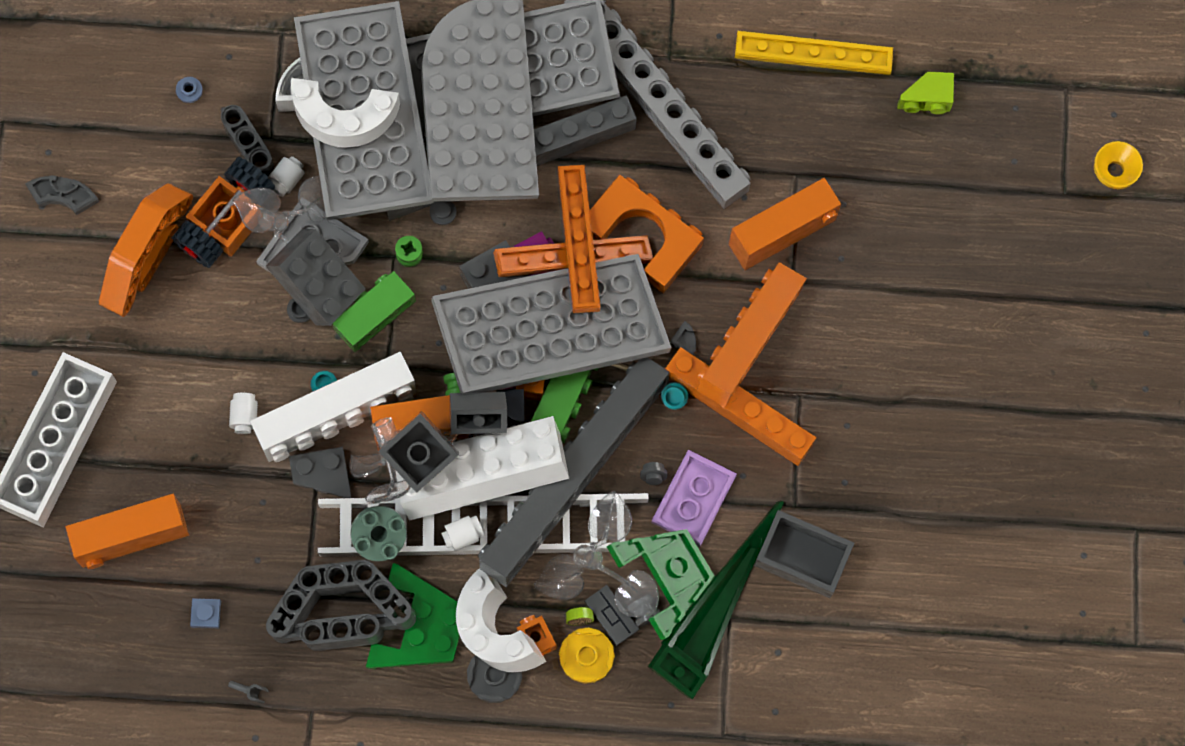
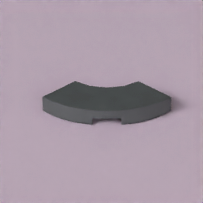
M44 176L25 183L40 208L49 204H61L70 208L78 215L100 202L87 186L75 179Z

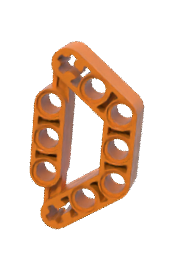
M167 183L141 201L109 257L99 298L100 306L122 317L128 314L134 303L136 292H143L170 248L173 242L171 237L179 228L173 222L186 214L193 200L192 194Z

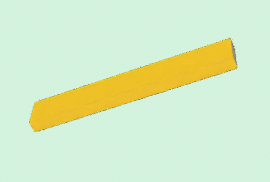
M737 31L735 58L890 75L893 47Z

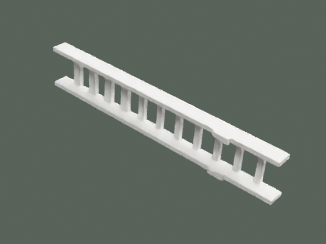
M648 493L581 494L573 505L590 507L591 543H570V512L568 510L563 516V544H541L534 553L609 552L606 546L612 543H598L597 504L617 503L618 541L622 542L625 541L624 503H648ZM530 495L501 496L467 505L480 506V525L485 536L480 538V545H469L457 551H454L453 546L447 548V546H434V514L423 517V546H407L406 534L405 543L397 556L479 554L481 549L487 544V506L507 505L509 522L513 517L514 505H518L520 502L524 503ZM400 498L318 499L320 508H340V547L318 548L320 557L361 556L352 547L350 536L352 508H369L372 506L395 507V511L404 520L407 532V515L400 503ZM460 507L452 509V522L460 519Z

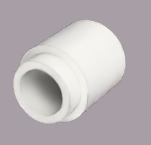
M292 156L289 159L283 157L268 178L275 185L273 192L277 195L284 197L286 193L289 194L305 174L302 170L303 164Z
M235 393L233 394V400L230 401L229 427L235 429L237 434H250L251 430H253L250 421L257 418L258 406L254 394Z
M466 516L444 526L446 531L441 533L447 548L453 546L454 551L479 541V538L485 536L477 516L471 518Z

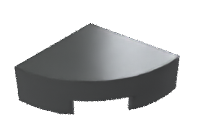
M684 321L671 339L670 345L677 350L681 347L694 356L696 337L692 327Z

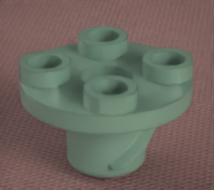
M372 506L364 509L354 519L350 531L351 541L355 550L362 557L371 561H384L395 558L402 549L407 534L404 520L395 510L386 506Z

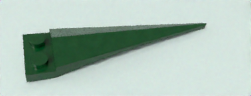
M783 501L776 502L706 587L696 602L687 610L686 615L676 624L670 636L661 642L662 646L648 665V668L689 699L693 700L709 675L733 610L764 544L776 513L783 506Z

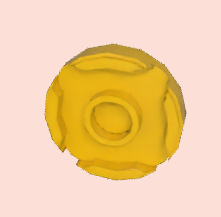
M589 627L577 629L562 642L559 652L560 665L565 674L572 680L584 684L595 683L604 678L612 668L614 661L613 645L600 630Z

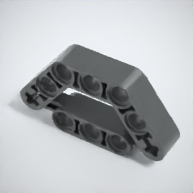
M357 560L302 568L266 622V629L278 643L285 644L291 641L302 640L311 650L321 651L376 644L382 640L385 630H407L415 624L416 613L408 601L373 563L368 560ZM364 571H372V575L368 580H360V576ZM337 574H345L341 583H333V579ZM317 577V582L314 586L306 587V582L309 578ZM390 590L387 599L378 600V594L381 591ZM364 592L383 613L315 619L305 622L321 596ZM302 600V605L299 609L291 610V604L294 601ZM396 605L406 614L403 619L393 609ZM287 613L292 618V620H290L288 617H285V614ZM375 624L376 627L373 633L369 635L363 634L364 628L367 625ZM278 626L286 627L284 631L276 630ZM347 627V634L344 637L337 638L336 632L338 629ZM320 630L319 638L309 641L310 633Z

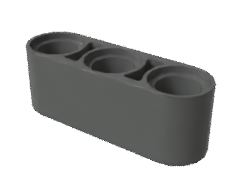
M237 105L226 106L221 112V120L229 138L241 157L249 163L255 164L260 159L267 160L268 162L265 166L255 167L259 168L263 174L269 177L274 170V163L266 145L241 107ZM231 117L241 118L236 124L228 123ZM245 138L254 139L253 143L248 146L241 144Z

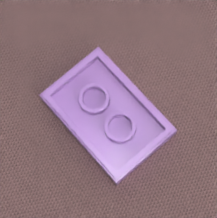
M688 450L651 523L669 532L687 529L696 545L700 547L737 474Z

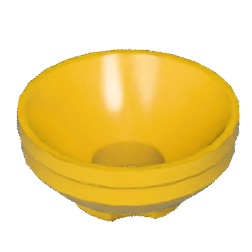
M1115 141L1105 144L1097 152L1094 159V171L1097 178L1102 184L1112 189H1124L1131 186L1138 180L1143 170L1140 153L1132 145L1125 142ZM1112 163L1120 165L1123 170L1122 175L1112 176L1108 172V166Z

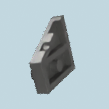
M343 447L289 456L294 485L315 489L317 492L324 494L329 493L343 498H352Z

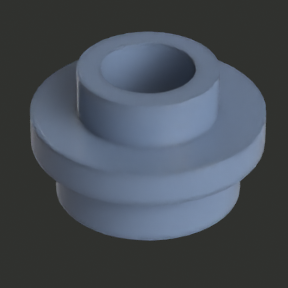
M185 77L176 85V94L185 103L197 101L203 92L200 81L194 77ZM187 86L194 87L191 92L184 91Z

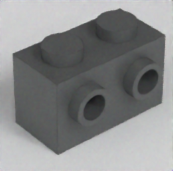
M481 392L462 395V393H450L451 434L507 433L505 392Z

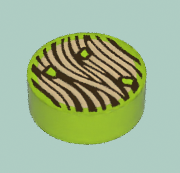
M573 608L566 612V623L571 626L587 625L594 621L593 610L590 608Z

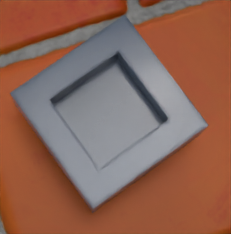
M192 598L191 628L219 629L221 600Z

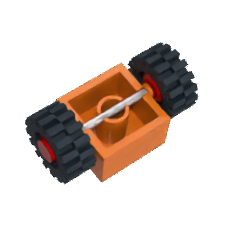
M237 157L224 173L229 183L218 176L185 216V222L171 237L179 248L183 249L193 260L195 259L199 264L207 268L213 265L222 252H225L230 257L233 256L264 218L260 205L275 189V185L272 180L268 179L266 174H263L254 164L241 157Z

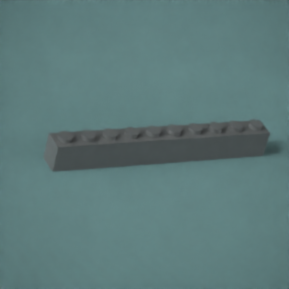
M627 95L534 129L537 166L635 130L637 118ZM432 204L385 212L389 221L429 207Z
M648 357L639 359L638 362L633 361L626 371L627 375L622 382L618 380L613 385L610 397L606 401L602 400L597 405L594 411L595 415L590 421L586 420L581 425L577 438L573 442L570 440L564 446L563 450L569 479L530 489V496L524 503L520 502L515 507L511 520L507 524L503 523L498 528L494 541L490 545L487 543L481 549L478 555L480 570L507 588L659 397L663 388L669 384V371Z

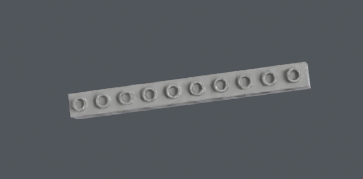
M566 0L564 1V3H569L578 0ZM601 0L607 32H613L617 35L615 38L609 39L616 77L723 209L727 208L749 192L750 176L743 168L739 169L733 162L734 157L731 152L719 145L715 132L711 128L706 129L701 122L702 118L695 108H689L685 103L686 99L683 93L678 88L674 89L668 82L669 77L662 68L658 69L655 66L650 52L646 48L642 49L637 44L638 40L633 31L629 28L626 30L620 23L622 20L619 14L614 9L610 10L605 4L606 0ZM622 52H629L633 56L625 59L620 54ZM644 71L649 76L642 79L637 77L636 73ZM661 91L665 96L663 98H655L652 96V93ZM670 111H677L681 116L679 118H671L668 113ZM686 131H693L697 136L695 138H687L684 133ZM702 151H710L713 157L706 159L700 153ZM718 171H726L730 176L722 179L716 173Z

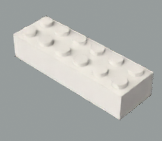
M64 352L62 353L0 474L1 509L44 528L117 383L112 373Z
M398 352L251 420L250 423L268 462L273 460L280 462L288 458L290 452L297 449L300 451L306 450L315 444L314 441L322 437L329 439L336 436L340 429L348 425L350 428L360 425L364 422L363 418L371 415L370 407L411 401L414 398L413 395L417 394L415 380L401 352Z
M553 416L507 428V433H487L451 443L459 451V455L417 493L396 471L400 503L409 521L569 479L561 435Z

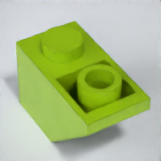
M925 73L901 94L897 109H904L908 113H917L920 110L930 111L933 114L950 112L954 97V73Z

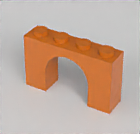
M619 175L590 209L593 240L607 239L619 223L631 217H644L656 223L663 233L664 244L645 267L644 271L648 282L664 294L703 246L704 238L698 228L693 225L688 226L682 222L681 217L674 210H666L662 207L660 201L651 193L646 195L638 189L639 185L629 177L625 179Z

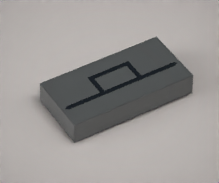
M607 585L584 601L587 607L593 610V615L616 647L639 631L637 625Z

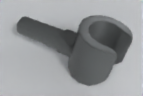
M230 681L228 685L230 688L247 694L248 699L261 704L265 703V701L259 700V692L261 690L269 692L266 687L257 684L245 686Z

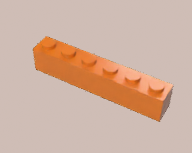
M780 262L774 270L768 269L761 281L764 284L762 289L756 288L749 299V302L752 304L749 308L745 306L742 308L736 318V321L739 322L736 328L730 326L723 338L726 343L723 347L720 345L716 347L710 358L713 360L710 367L705 364L697 377L701 381L697 389L698 392L726 407L800 294L807 279L806 277Z
M679 348L665 368L670 372L669 381L682 384L690 395L795 465L799 466L816 440L814 435L740 386L726 407L697 391L701 382L697 377L705 363L683 348Z

